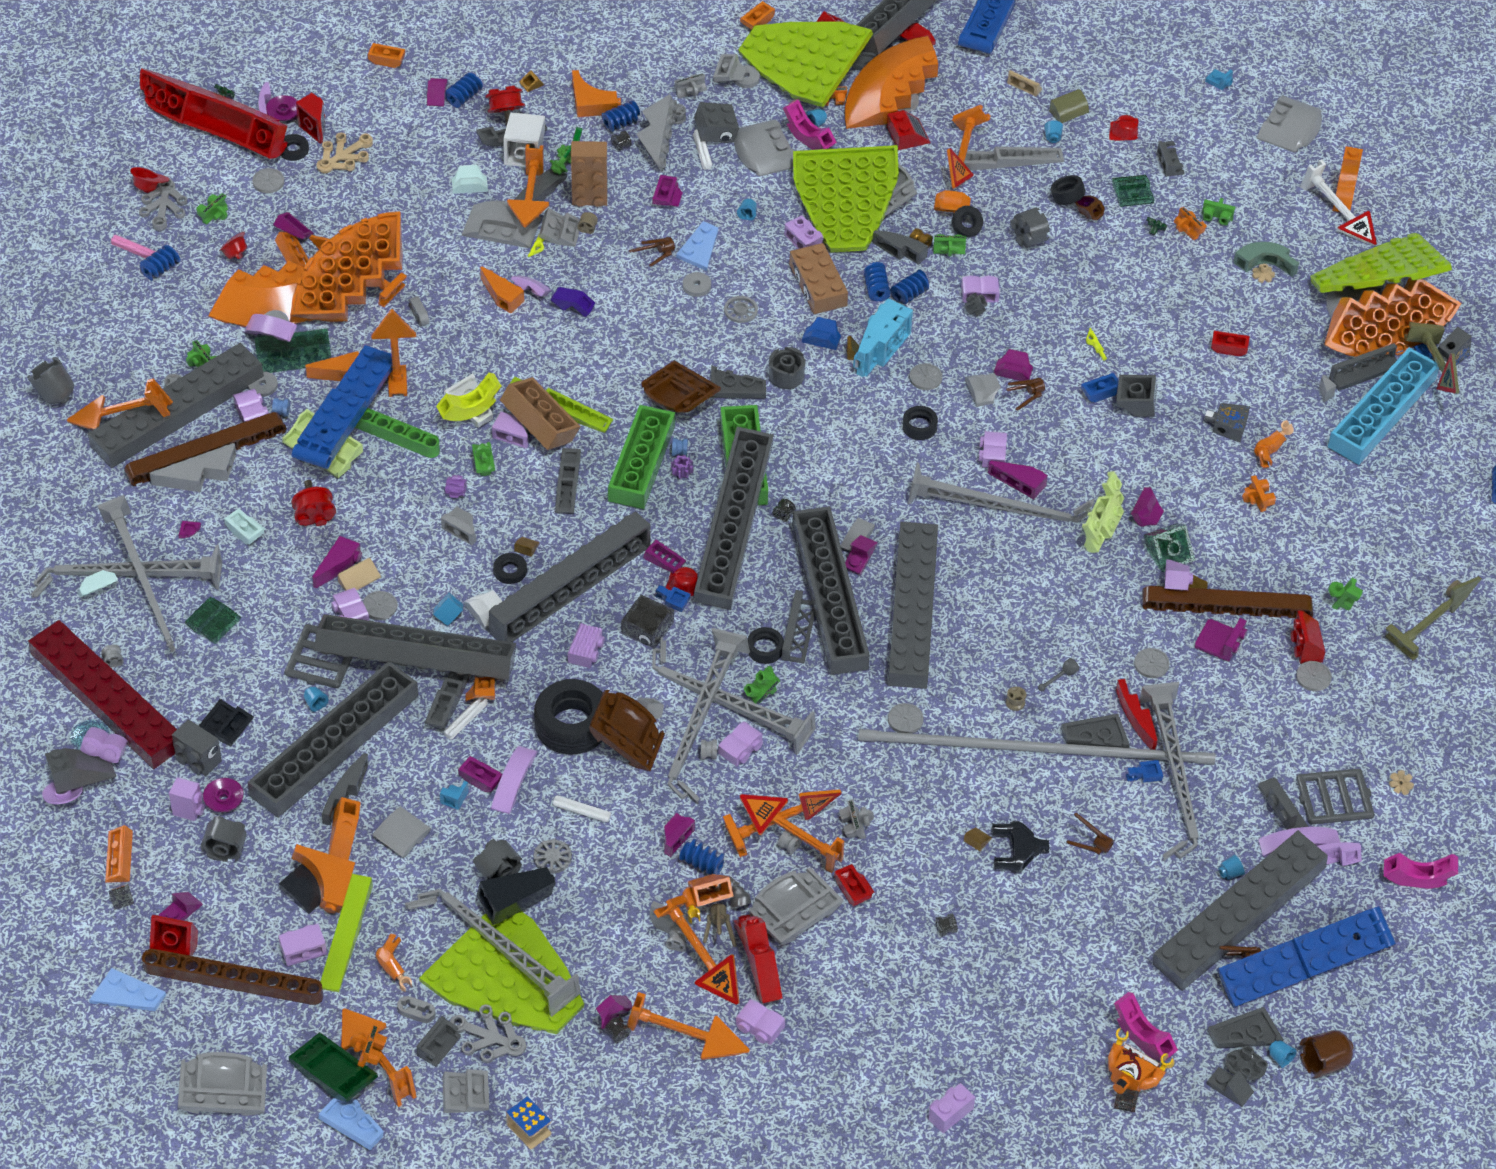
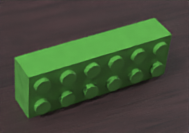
M639 405L608 485L609 502L645 509L675 428V412Z
M757 405L720 407V425L726 467L736 428L742 427L761 432ZM766 474L758 505H768Z

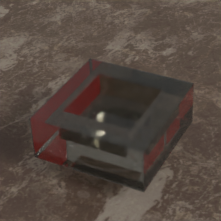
M1126 1089L1123 1094L1117 1093L1114 1108L1135 1113L1140 1091Z

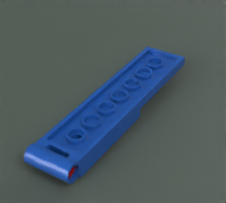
M978 0L959 36L958 46L991 54L1015 7L1016 0Z
M364 345L336 389H331L298 438V444H295L292 450V458L324 469L330 467L331 462L393 370L391 353Z
M1377 906L1227 964L1216 970L1234 1008L1391 947L1396 942L1380 906Z

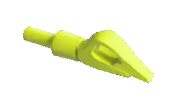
M539 235L528 257L544 250V239L540 238Z
M1089 328L1086 343L1094 346L1096 353H1099L1103 361H1105L1107 357L1103 352L1104 348L1099 343L1095 333Z

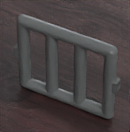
M306 624L284 674L289 677L305 680L310 685L317 683L332 688H339L353 656L344 657L341 665L300 655L303 647L315 650V642L309 641L307 638L310 632L316 634L318 626ZM299 662L338 673L333 680L297 671L294 668L296 663Z
M1361 769L1297 775L1296 780L1301 794L1299 799L1300 803L1304 805L1309 824L1374 818L1375 814L1370 800L1371 790L1366 786ZM1356 777L1365 811L1354 812L1344 778ZM1326 779L1337 780L1346 813L1334 814L1325 782ZM1317 780L1326 815L1315 816L1306 781Z

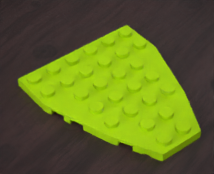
M783 22L756 25L738 51L743 58H746L750 65L756 68L761 76L772 84L776 83L782 91L790 93L793 99H799V101L824 108L872 37L873 32L871 29L846 22Z
M898 145L793 151V179L795 187L813 227L822 233L823 242L831 253L866 251L873 239V232L878 230L883 222L899 178Z
M1411 233L1407 237L1393 238L1390 242L1347 257L1310 276L1311 283L1320 293L1343 291L1345 286H1353L1354 289L1381 286L1385 284V280L1400 283L1403 277H1411L1412 281L1451 271L1452 266L1420 234Z
M521 911L496 925H492L486 913L481 917L555 976H561L565 981L571 978L566 965L540 928L524 912ZM473 927L464 933L419 977V981L451 1005H459L468 1008L469 1011L479 1012L480 1007L487 1004L491 1006L492 1016L495 1020L499 1021L498 1017L502 1012H508L511 1015V1024L513 1026H527L533 1030H545L547 1033L558 1034L584 1008V1002L579 994L551 1017L548 999L544 991ZM527 962V967H533ZM541 973L535 974L538 978L541 977ZM545 976L544 983L548 985L552 981ZM485 1009L483 1014H488L490 1010ZM503 1017L502 1021L506 1022L509 1018Z

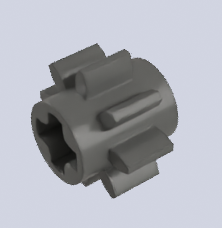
M974 293L966 298L965 308L969 314L975 313L977 317L986 311L987 301L983 295L977 296Z

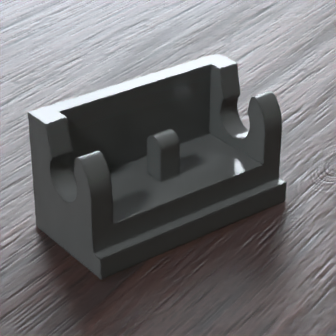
M1158 141L1157 155L1165 176L1184 175L1185 172L1182 169L1184 166L1179 161L1176 148H1167L1175 146V142Z
M441 1016L416 1046L417 1056L437 1067L461 1038V1034L456 1032L459 1028Z

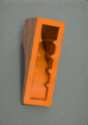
M572 70V85L577 117L601 116L602 113L621 105V98H617L616 91L594 88L582 79L579 70Z
M1346 146L1336 196L1351 211L1363 149ZM1333 205V210H1332V211L1340 212V211L1335 207V205Z
M296 844L291 859L307 867L316 878L321 893L319 908H323L328 913H340L355 862Z

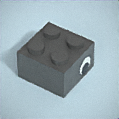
M699 103L694 119L701 141L734 142L739 131V125L732 104Z
M189 719L172 734L176 759L181 764H188L196 774L201 773L207 776L222 761L218 738Z

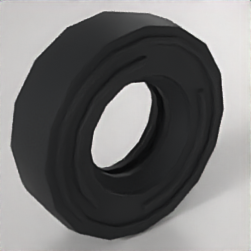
M299 134L286 135L284 141L288 142L287 147L291 144H297L300 148L290 151L286 147L280 156L289 161H297L304 158L309 152L307 139Z
M973 206L958 208L952 217L954 231L958 235L966 237L978 234L983 226L981 212ZM965 215L973 219L974 224L970 228L965 227L961 222L962 217Z
M505 553L495 560L493 572L496 579L500 582L515 584L525 578L527 563L519 554ZM507 564H514L518 569L514 573H506L503 567Z

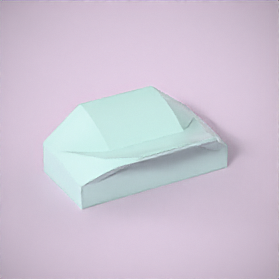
M478 165L459 166L455 176L452 178L453 194L488 192L487 176L481 172Z
M239 508L224 518L228 529L244 544H251L264 533L265 528Z
M102 570L86 577L81 582L78 594L81 598L116 583L118 579L115 573Z

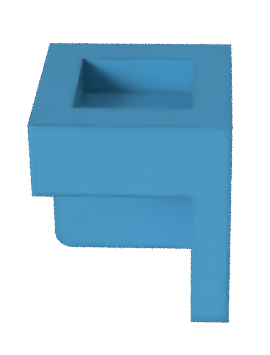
M448 592L435 606L433 615L446 626H449L463 611V603Z
M464 781L461 787L450 785L448 789L443 787L440 792V804L459 810L469 793L468 782Z

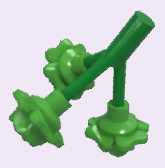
M576 127L573 141H580L582 128ZM561 145L557 149V156L560 159L549 161L551 163L550 169L554 173L561 175L562 172H568L565 163H571V145Z

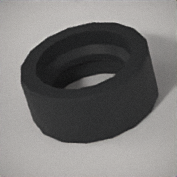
M1077 175L1061 177L1050 188L1054 201L1060 205L1075 203L1086 192L1082 178Z
M917 405L909 408L904 413L902 429L909 438L927 440L933 437L937 431L938 417L931 408ZM914 418H924L930 421L931 425L925 428H917L912 426L909 421Z
M769 627L755 629L748 636L750 649L748 655L753 661L761 664L776 662L782 656L784 644L782 635L777 630ZM760 639H770L776 643L777 648L769 652H762L754 647V643Z

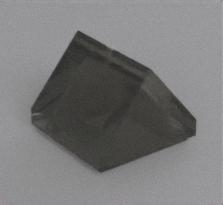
M128 884L108 891L114 910L134 904Z

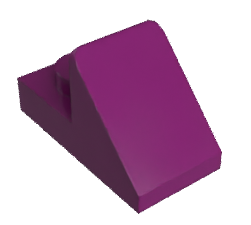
M430 78L428 80L427 106L444 107L447 79Z
M862 535L857 537L850 544L851 552L845 561L847 570L861 575L878 543Z
M189 892L172 893L173 903L158 916L184 921L199 909L203 903Z

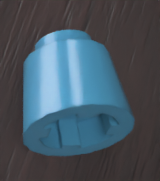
M824 110L806 111L808 119L815 126L819 127L826 122L827 114Z
M1048 121L1044 125L1045 136L1050 143H1057L1061 139L1063 124L1059 121Z
M744 199L737 210L738 217L745 220H754L757 211L756 202L753 199Z
M309 687L304 692V700L311 711L316 712L328 704V696L319 688Z
M1235 854L1220 864L1221 867L1218 868L1223 879L1227 878L1229 880L1245 875L1244 867Z
M1274 1041L1269 1047L1270 1056L1281 1068H1284L1293 1061L1297 1053L1295 1048L1283 1041Z

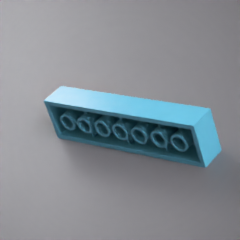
M1409 347L1331 432L1328 448L1359 465L1437 379L1439 371L1437 363Z

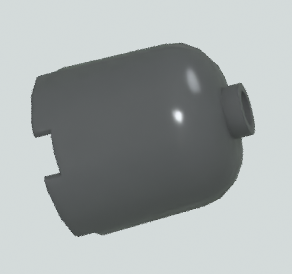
M53 357L52 362L47 363L44 361L31 371L33 375H28L27 378L46 403L56 404L60 402L63 404L70 399L69 396L73 392L74 383L59 358Z

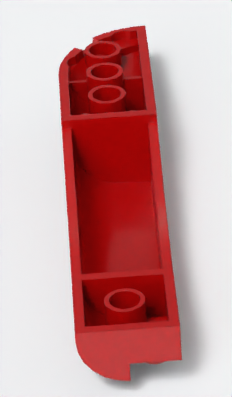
M141 68L140 89L144 91L145 102L157 113L181 124H186L232 141L269 159L279 157L287 147L288 142L284 141L287 125L279 122L280 120L212 91Z

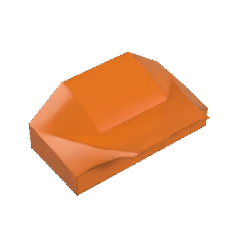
M762 1L742 16L740 22L751 30L756 25H765L773 18L775 8Z
M373 43L368 52V60L376 65L396 68L401 66L406 52L402 48Z
M944 190L936 194L934 210L955 212L962 206H970L971 198L963 192Z
M475 676L473 686L466 693V701L479 697L495 700V679L492 677L480 678Z

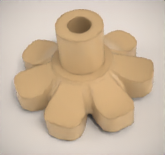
M1260 264L1259 268H1253L1252 277L1258 279L1260 283H1263L1264 280L1269 283L1275 277V272L1267 264Z
M1399 770L1398 774L1394 772L1390 775L1392 780L1389 782L1390 787H1395L1393 791L1399 794L1402 791L1403 795H1407L1410 792L1409 790L1414 788V784L1410 782L1413 778L1412 775H1405L1404 770Z

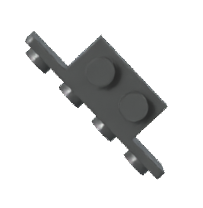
M1275 777L1258 784V788L1287 830L1309 827Z

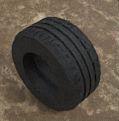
M565 679L546 687L538 696L534 706L535 729L541 742L558 753L570 755L588 752L601 744L602 740L599 742L596 740L589 726L602 697V690L592 683L579 679ZM568 709L581 710L589 715L584 721L574 724L564 723L555 718L557 714Z

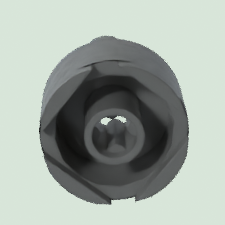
M1037 207L1018 213L1010 220V225L1016 234V242L1020 246L1024 245V247L1028 248L1049 239L1047 233L1050 232L1047 218L1044 213L1040 214L1037 211L1040 210Z
M793 347L774 350L769 357V381L775 386L791 390L799 386L805 378L806 361L803 353Z
M215 816L207 824L200 846L202 852L205 850L207 857L212 860L228 862V859H235L237 861L241 856L247 836L245 825L241 822H233L221 816Z
M492 839L485 845V849L473 859V863L482 876L488 880L518 873L522 866L520 863L522 858L508 841Z

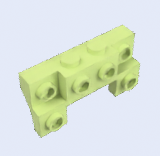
M308 409L302 412L290 431L282 437V442L293 449L295 444H298V438L314 416V413ZM349 436L331 462L330 467L325 470L337 478L342 476L351 468V462L363 452V444Z
M1114 471L1108 472L1109 478L1107 482L1102 483L1106 496L1098 497L1092 511L1087 514L1089 517L1086 524H1082L1086 534L1084 546L1091 553L1099 552L1104 540L1112 538L1124 513L1121 506L1124 496L1120 492L1122 483Z

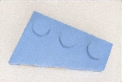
M703 221L678 251L676 258L707 271L717 238L718 227Z
M111 968L89 1001L92 1004L101 1003L108 1004L109 1006H125L132 1009L156 1011L165 998L166 992Z
M333 1098L319 1113L318 1119L369 1150L383 1137L384 1131L369 1114L362 1110L360 1103L356 1099L352 1098L348 1102H343Z

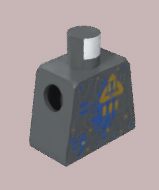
M1457 327L1438 347L1445 363H1447L1450 353L1455 354L1456 366L1470 356L1472 336L1460 327Z
M1221 403L1218 412L1206 411L1204 421L1214 423L1213 433L1241 443L1250 406Z

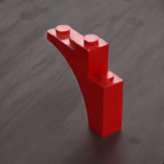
M742 915L738 917V920H733L734 928L745 948L759 1000L762 1003L783 999L775 953L769 946L765 921L761 917L758 918V916Z

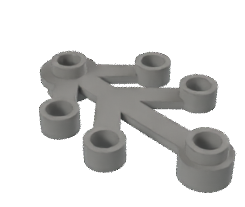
M170 178L168 182L158 183L157 189L141 197L142 203L147 205L139 209L141 217H148L151 211L159 207L158 216L152 219L153 228L157 231H162L167 227L165 218L167 207L174 212L176 218L181 219L185 217V210L179 208L168 198L170 194L177 200L179 206L187 204V197L175 190V183ZM161 194V197H160L159 199H157L156 201L152 202V199H153V198H155V197H157V196H159V195Z
M487 1004L482 1005L479 1012L481 1017L485 1019L489 1030L467 1022L466 1018L462 1015H456L450 1020L453 1024L457 1020L462 1021L460 1025H456L459 1028L456 1032L462 1033L467 1031L484 1038L473 1043L466 1041L462 1044V1051L467 1056L495 1043L503 1046L493 1051L484 1049L481 1052L483 1062L491 1063L493 1059L506 1054L519 1056L526 1050V1042L523 1037L515 1034L511 1024L512 1018L508 1012H502L498 1017L500 1024L505 1027L508 1038L499 1034L492 1016V1008ZM485 1009L490 1010L488 1014H483ZM508 1017L509 1019L508 1021L503 1022L502 1018ZM515 1042L519 1043V1046L516 1048L512 1047V1044ZM465 1047H472L470 1051H465ZM487 1053L491 1054V1057L488 1059L484 1058V1055Z

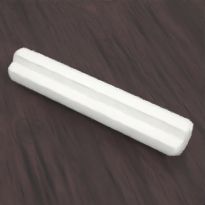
M696 129L693 136L704 170H709L712 167V161L706 141H701Z
M483 697L477 698L444 730V736L450 740L453 739L488 704V700Z
M555 796L553 805L600 821L608 822L611 817V813L561 796Z

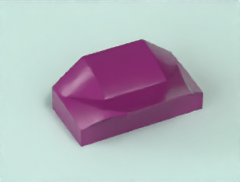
M660 175L652 198V204L679 206L683 192L678 186L677 177Z
M1009 349L1003 357L997 360L994 373L996 376L1018 381L1030 380L1033 366L1030 364L1028 353Z
M1144 487L1131 512L1137 525L1141 527L1157 525L1164 512L1151 487Z
M469 756L458 769V774L466 782L484 792H492L502 777L501 772L472 756Z
M676 813L664 826V854L671 857L695 831L694 819Z
M610 995L596 1008L601 1016L602 1029H610L620 1014L632 1009V1002L626 995Z

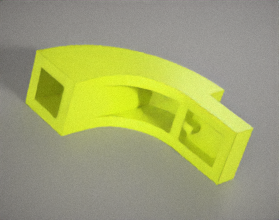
M489 372L481 383L468 394L456 396L446 393L436 408L445 420H468L489 409L496 402L494 395L502 386L495 374Z

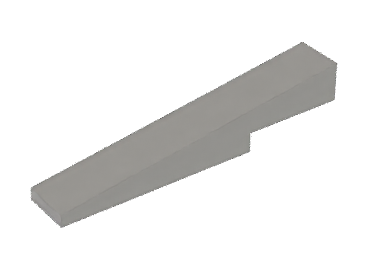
M995 147L994 151H967L964 164L970 171L1059 163L1064 162L1061 148Z

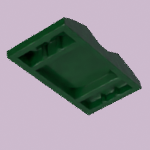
M320 1032L289 1056V1061L307 1079L316 1081L331 1097L343 1102H348L378 1077V1074L368 1066H358L359 1060Z

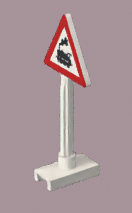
M1322 159L1319 160L1316 168L1312 165L1308 166L1300 187L1306 191L1316 186L1343 214L1348 222L1338 226L1337 231L1364 243L1376 246L1377 242L1370 211H1366L1357 217L1350 212L1321 177L1326 166Z

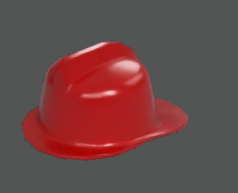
M1122 115L1116 121L1110 122L1109 140L1138 139V119L1131 115Z
M133 167L130 169V173L133 175L134 186L146 193L154 191L158 183L169 181L167 176L146 168Z
M245 231L230 238L222 245L219 251H222L228 259L235 257L241 259L243 252L247 250V244L244 239Z
M689 567L678 568L674 573H670L666 589L672 590L673 587H676L694 596L698 573Z

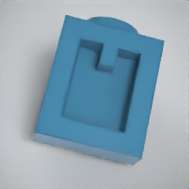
M1214 69L1206 77L1205 82L1223 90L1226 86H1231L1233 70L1230 69L1224 74Z

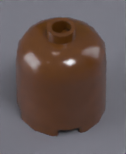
M1338 1030L1308 1036L1300 1041V1046H1303V1054H1300L1301 1061L1308 1073L1313 1072L1314 1078L1344 1069L1352 1061L1353 1043L1343 1032Z

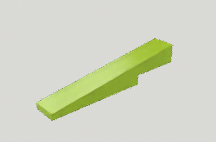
M514 376L509 384L521 381L522 379ZM550 388L546 390L578 424L605 433L613 422L612 418Z
M352 874L320 981L323 990L338 993L340 991L373 888L372 877Z

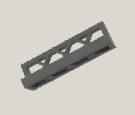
M1393 343L1334 364L1331 367L1329 379L1336 384V389L1340 391L1382 376L1397 361L1395 357L1397 346Z
M795 590L781 660L804 664L815 612L813 607L812 611L806 614L801 610L802 604L813 606L812 601L804 600L803 591ZM805 618L809 625L801 628L797 623ZM802 633L806 639L798 644L794 637ZM798 648L802 652V657L790 656L791 652Z

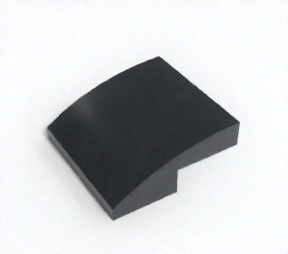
M219 699L198 726L218 738L220 742L232 746L253 720L254 716L239 706L235 709L222 699Z
M303 864L299 865L279 883V888L292 897L294 903L308 914L320 905L321 893L318 882L312 872Z

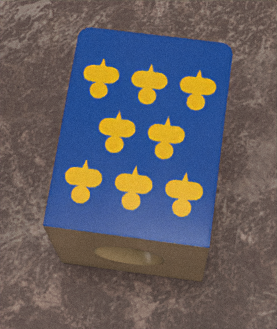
M528 1096L506 1112L507 1126L529 1149H533L551 1135V1131L547 1128L551 1123L550 1118Z

